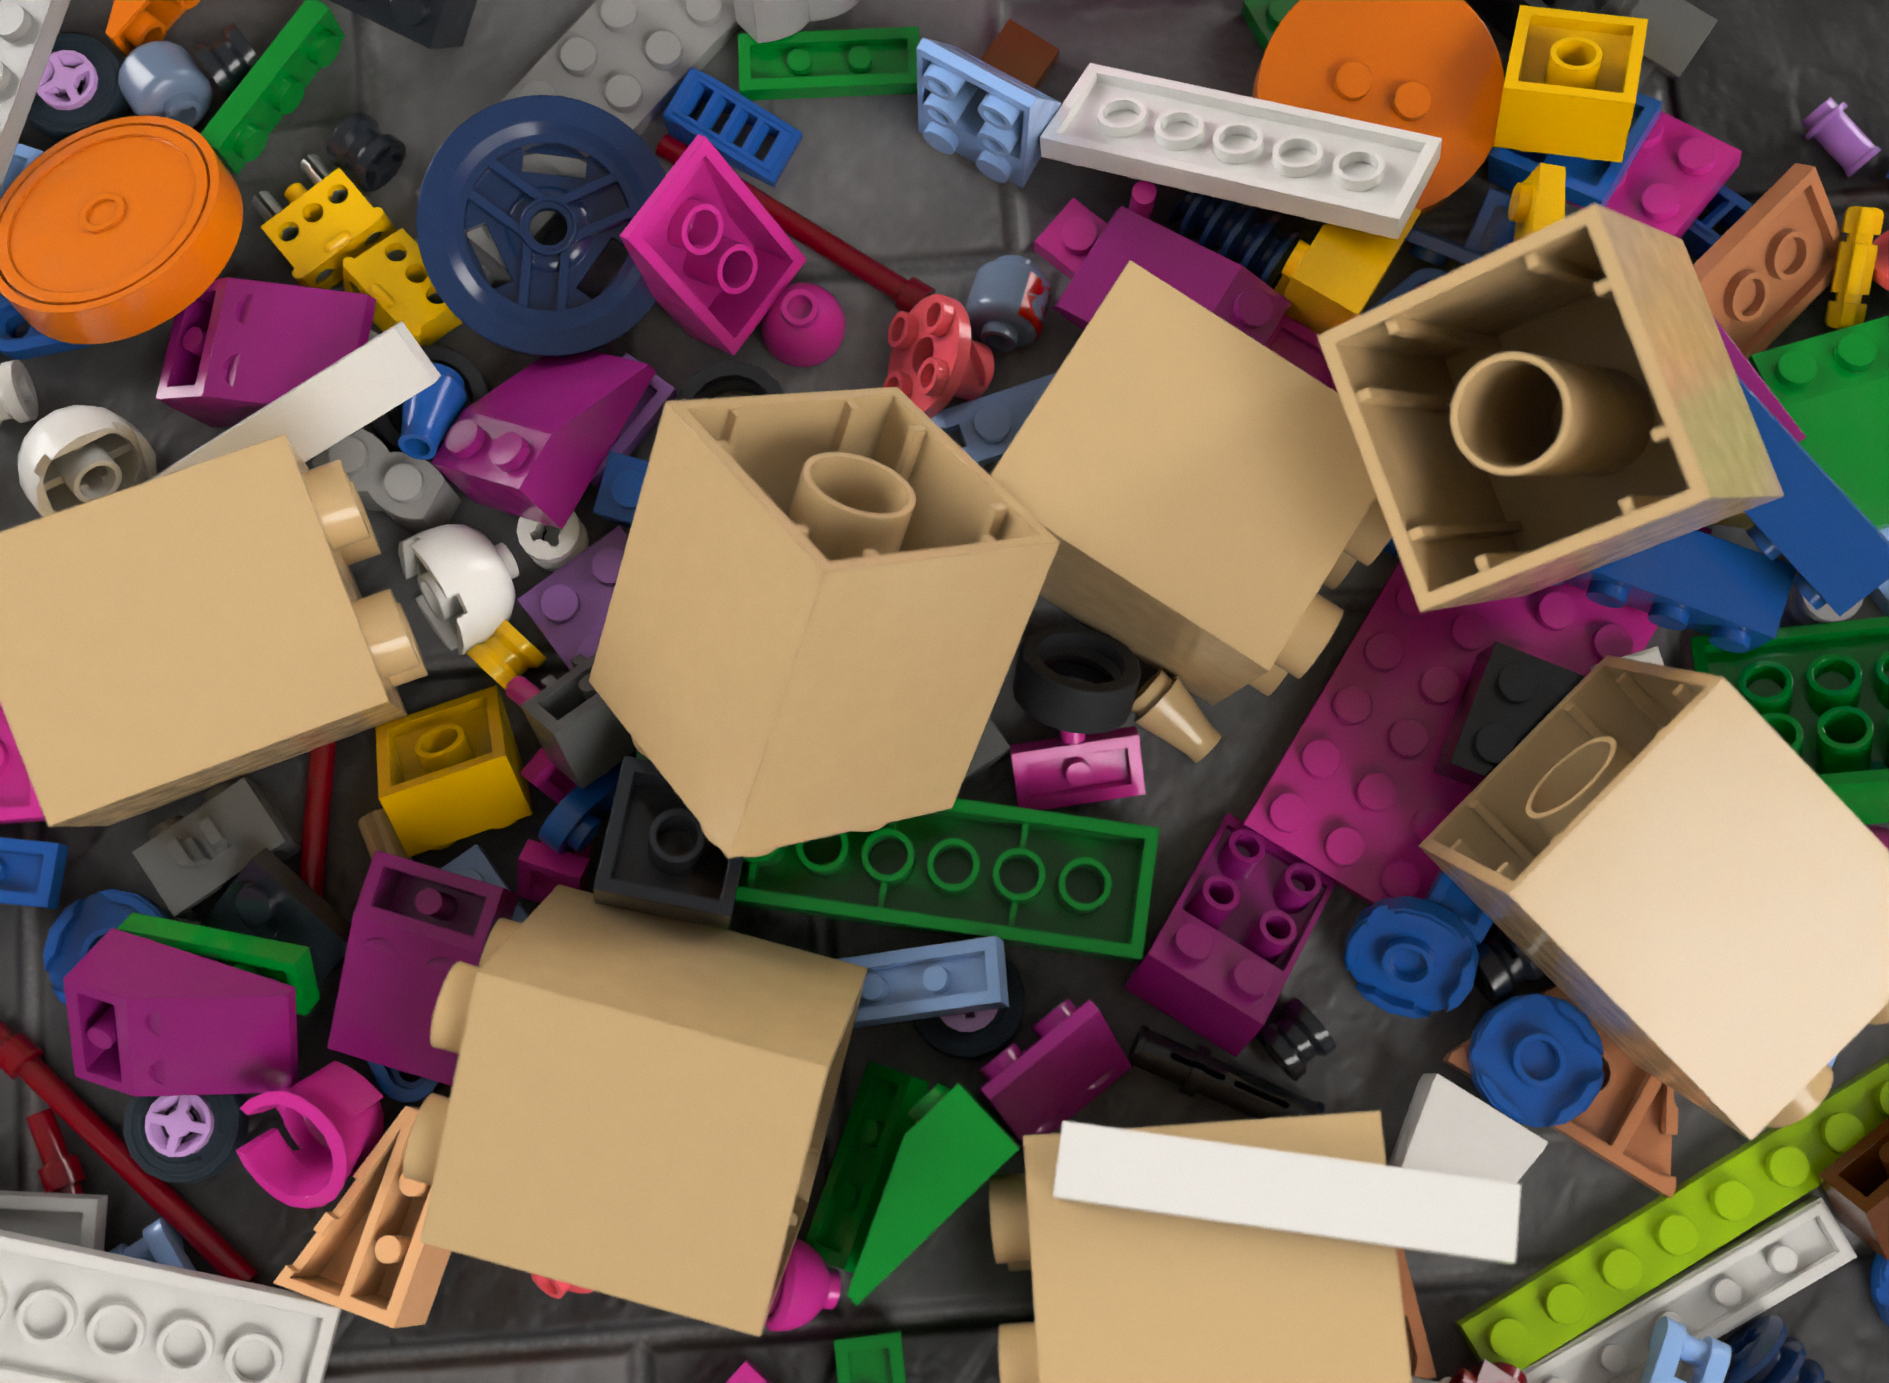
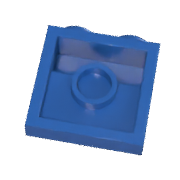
M1637 92L1622 163L1492 147L1485 159L1488 161V181L1513 191L1515 185L1522 183L1540 163L1566 167L1565 200L1584 208L1595 203L1605 207L1660 117L1662 101Z

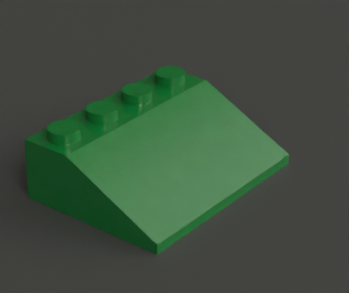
M1889 316L1752 354L1748 362L1806 436L1805 439L1799 442L1802 447L1878 530L1888 528Z
M1889 616L1778 628L1774 639L1745 653H1735L1715 647L1709 642V635L1690 637L1693 671L1724 677L1864 825L1889 823Z
M959 1083L952 1090L949 1087L937 1084L907 1113L916 1124L903 1137L847 1292V1296L856 1306L1022 1147L969 1088Z

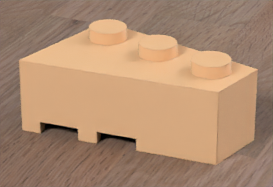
M405 1106L353 1175L356 1179L334 1210L323 1215L313 1229L316 1234L295 1262L284 1267L273 1282L274 1284L391 1328L426 1324L451 1250L420 1242L432 1185L403 1176L405 1150L420 1107Z

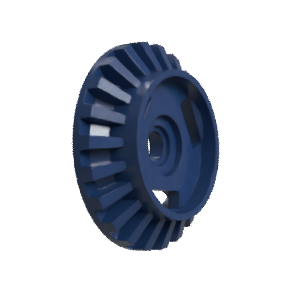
M553 95L522 96L491 105L459 125L445 139L426 170L418 197L416 229L419 250L429 279L440 298L465 326L497 346L516 351L519 354L552 356L555 358L567 357L605 347L608 343L622 335L624 336L636 327L639 321L651 311L657 301L654 299L630 254H628L601 294L594 299H591L577 288L612 239L626 249L620 234L665 178L666 173L649 146L631 127L616 116L595 105L573 98ZM543 154L576 158L587 163L585 178L522 171L523 156ZM554 211L565 219L568 226L567 234L560 243L547 246L538 243L532 237L530 225L538 213ZM484 225L487 226L512 281L495 289L491 287L467 237V232Z

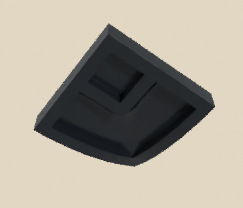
M265 848L251 858L200 926L309 947L319 989L345 959L351 923L270 850Z

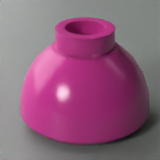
M795 282L788 284L776 299L775 303L761 320L760 330L766 348L775 358L791 366L810 367L826 361L839 349L845 336L846 321L843 310L832 293L813 283Z
M796 1238L765 1323L769 1331H789L800 1328L812 1321L822 1309H834L840 1297L841 1276L839 1270L828 1268L821 1255L810 1244Z

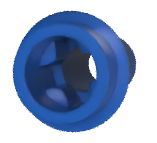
M433 363L441 377L428 388L403 402L402 428L398 446L402 452L415 459L427 460L436 455L440 442L467 402L462 377L450 367L438 363Z

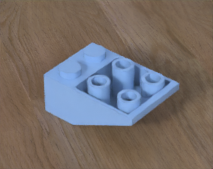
M923 37L916 48L918 132L936 150L945 154L956 152L975 162L976 167L988 178L1000 183H1005L1008 180L1023 188L1041 158L1040 136L1060 108L1061 102L956 46Z

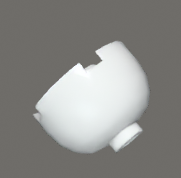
M72 405L54 410L39 420L24 437L18 454L19 481L29 501L42 517H46L142 484L146 481V478L148 480L157 474L156 454L146 438L133 424L123 417L103 407Z
M446 524L427 529L399 542L398 554L406 580L418 574V584L422 595L415 599L434 632L451 651L458 648L459 655L465 654L473 646L485 642L492 636L504 619L509 621L516 597L512 579L519 576V569L512 553L504 543L500 542L493 545L480 531L467 525Z

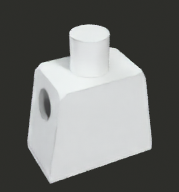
M1423 1074L1417 1084L1388 1166L1517 1183L1544 1151L1548 1142L1440 1074Z

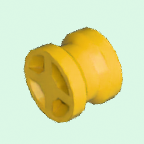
M506 619L485 642L477 644L465 652L505 690L512 678L522 676L528 668H538L547 659Z

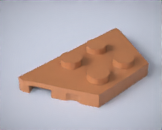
M1555 984L1539 993L1544 996L1549 995L1565 999L1579 1009ZM1590 1020L1601 1037L1604 1055H1601L1603 1062L1601 1072H1604L1601 1090L1585 1112L1566 1124L1549 1127L1660 1196L1671 1198L1676 1190V1177L1671 1176L1672 1135H1678V1107L1674 1101V1090L1635 1065ZM1471 1038L1447 1052L1442 1061L1471 1079L1467 1059Z

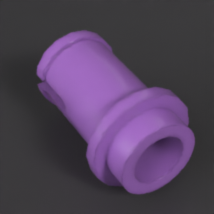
M1830 97L1801 122L1808 131L1804 137L1807 140L1814 137L1845 170V174L1850 177L1881 149L1875 146L1844 112L1848 107L1846 103L1843 102L1838 105Z

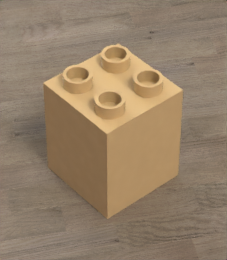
M1595 203L1317 336L1420 612L1526 596L1784 496L1683 240Z
M1131 260L990 475L1060 542L1039 596L1092 630L1107 634L1123 643L1139 660L1156 671L1162 669L1171 679L1178 676L1189 692L1211 706L1216 705L1248 684L1264 695L1269 696L1288 673L1297 679L1301 678L1327 645L1344 612L1343 609L1317 593L1322 584L1334 590L1344 580L1357 560L1365 566H1369L1392 538L1339 393Z
M898 387L666 401L589 683L630 733L637 750L652 761L697 818L704 835L714 845L719 847L727 858L764 856L773 852L777 847L849 831H875L889 822L952 809L1060 542Z
M282 435L0 532V703L49 827L110 826L207 790L219 783L242 777L407 715L397 686L427 676L428 672L400 602H396L391 589L389 588L364 598L360 594L350 565L380 555L381 550L353 480H349L340 459L309 469L287 436Z
M1606 655L1418 845L1635 1065L1751 1141L1765 1126L1771 1128L1786 1127L1810 1114L1824 1100L1832 1086L1833 1070L1828 1063L1868 1023L1874 1025L1889 1023V850L1724 677Z
M560 884L523 923L500 918L495 923L488 937L479 967L463 962H457L452 967L442 986L432 1019L431 1045L458 1053L459 1059L450 1098L434 1093L427 1096L415 1118L405 1150L403 1176L432 1185L420 1242L760 1337L808 1208L868 968L730 930L597 904L594 901L593 893Z
M1380 1111L1126 1129L1386 1165ZM1061 1133L1023 1136L1025 1173L992 1175L990 1177V1220L996 1263H1008L1010 1272L1032 1270L1035 1322L1000 1324V1383H1412L1395 1247L1055 1199L1053 1191Z

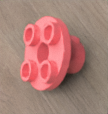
M933 294L918 302L909 313L900 311L892 319L888 330V343L892 347L889 359L888 376L883 384V388L898 387L929 418L942 411L953 396L972 401L985 393L994 375V355L986 344L971 340L969 316L961 302L942 294Z

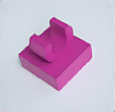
M528 839L518 858L517 894L520 897L542 903L558 884L588 892L590 843L579 853L577 851L575 853L566 851L564 854L559 855L541 841L540 843Z

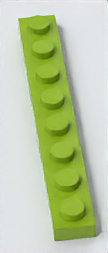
M1889 1055L1828 1092L1824 1100L1803 1119L1786 1127L1766 1130L1752 1141H1748L1677 1185L1671 1198L1657 1197L1456 1321V1326L1477 1361L1480 1363L1483 1359H1486L1490 1363L1505 1362L1523 1370L1821 1185L1822 1183L1818 1177L1819 1173L1889 1118Z

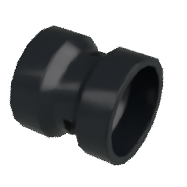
M1497 927L1496 936L1487 941L1483 940L1481 944L1476 945L1479 960L1474 985L1484 998L1493 1005L1514 994L1515 985L1521 981L1534 982L1545 976V973L1499 927Z

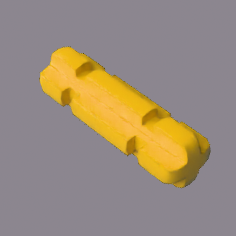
M1852 206L1848 207L1845 211L1841 232L1848 234L1846 242L1839 241L1830 290L1837 293L1835 301H1828L1825 317L1827 326L1843 329L1864 323L1867 304L1861 303L1862 295H1869L1878 251V245L1872 244L1874 235H1881L1884 213L1881 209Z

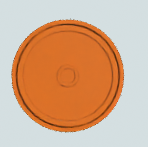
M1300 0L1279 23L1265 49L1255 76L1252 98L1442 138L1440 160L1415 208L1421 210L1418 216L1420 217L1451 198L1485 161L1495 140L1505 80L1500 55L1490 32L1477 13L1464 0Z
M130 116L105 121L68 136L38 156L16 177L0 199V292L38 332L61 342L86 345L103 344L123 340L146 332L166 322L191 305L208 289L226 266L236 247L242 228L243 203L238 185L207 140L192 127L180 121L159 116Z

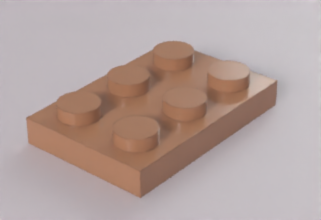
M1795 163L1693 264L1712 315L1747 360L1752 354L1763 352L1832 283L1839 241H1845L1815 166Z

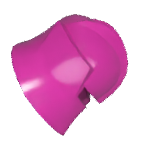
M333 1061L312 1075L297 1082L294 1086L281 1091L264 1092L249 1099L239 1108L247 1115H252L276 1107L288 1133L300 1150L293 1151L287 1145L279 1130L271 1128L238 1148L236 1152L243 1166L272 1197L290 1207L304 1209L323 1207L336 1199L347 1178L356 1173L382 1138L385 1121L380 1100L384 1097L363 1075L345 1064Z

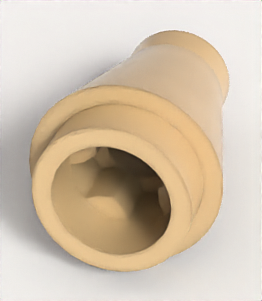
M1161 669L1151 676L1136 692L1132 712L1136 715L1133 722L1182 751L1195 763L1203 759L1221 739L1222 735L1210 724L1178 676L1171 679Z

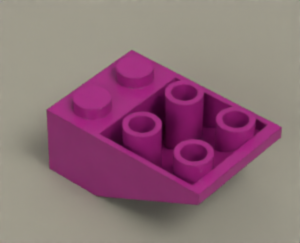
M230 277L217 278L191 305L175 315L156 400L210 427L234 426L367 343L376 299L368 294Z
M1227 813L1143 952V959L1135 966L1124 988L1237 1057L1264 1026L1337 882L1260 837L1254 831L1242 826L1243 821Z
M375 850L352 918L327 1048L453 1086L459 1054L433 1047L430 1041L432 1019L439 994L450 970L457 962L479 967L483 950L495 923L500 918L512 920L520 895L496 885Z
M111 928L63 978L75 1077L134 1097L264 1093L268 1091H281L299 1082L295 987L115 928Z
M1066 999L1030 1028L1038 1038L1030 1046L1021 1051L1013 1043L980 1069V1072L987 1081L977 1090L1023 1147V1136L1052 1134L1062 1126L1063 1121H1068L1132 1067L1101 1012L1091 999L1077 1007L1069 999Z

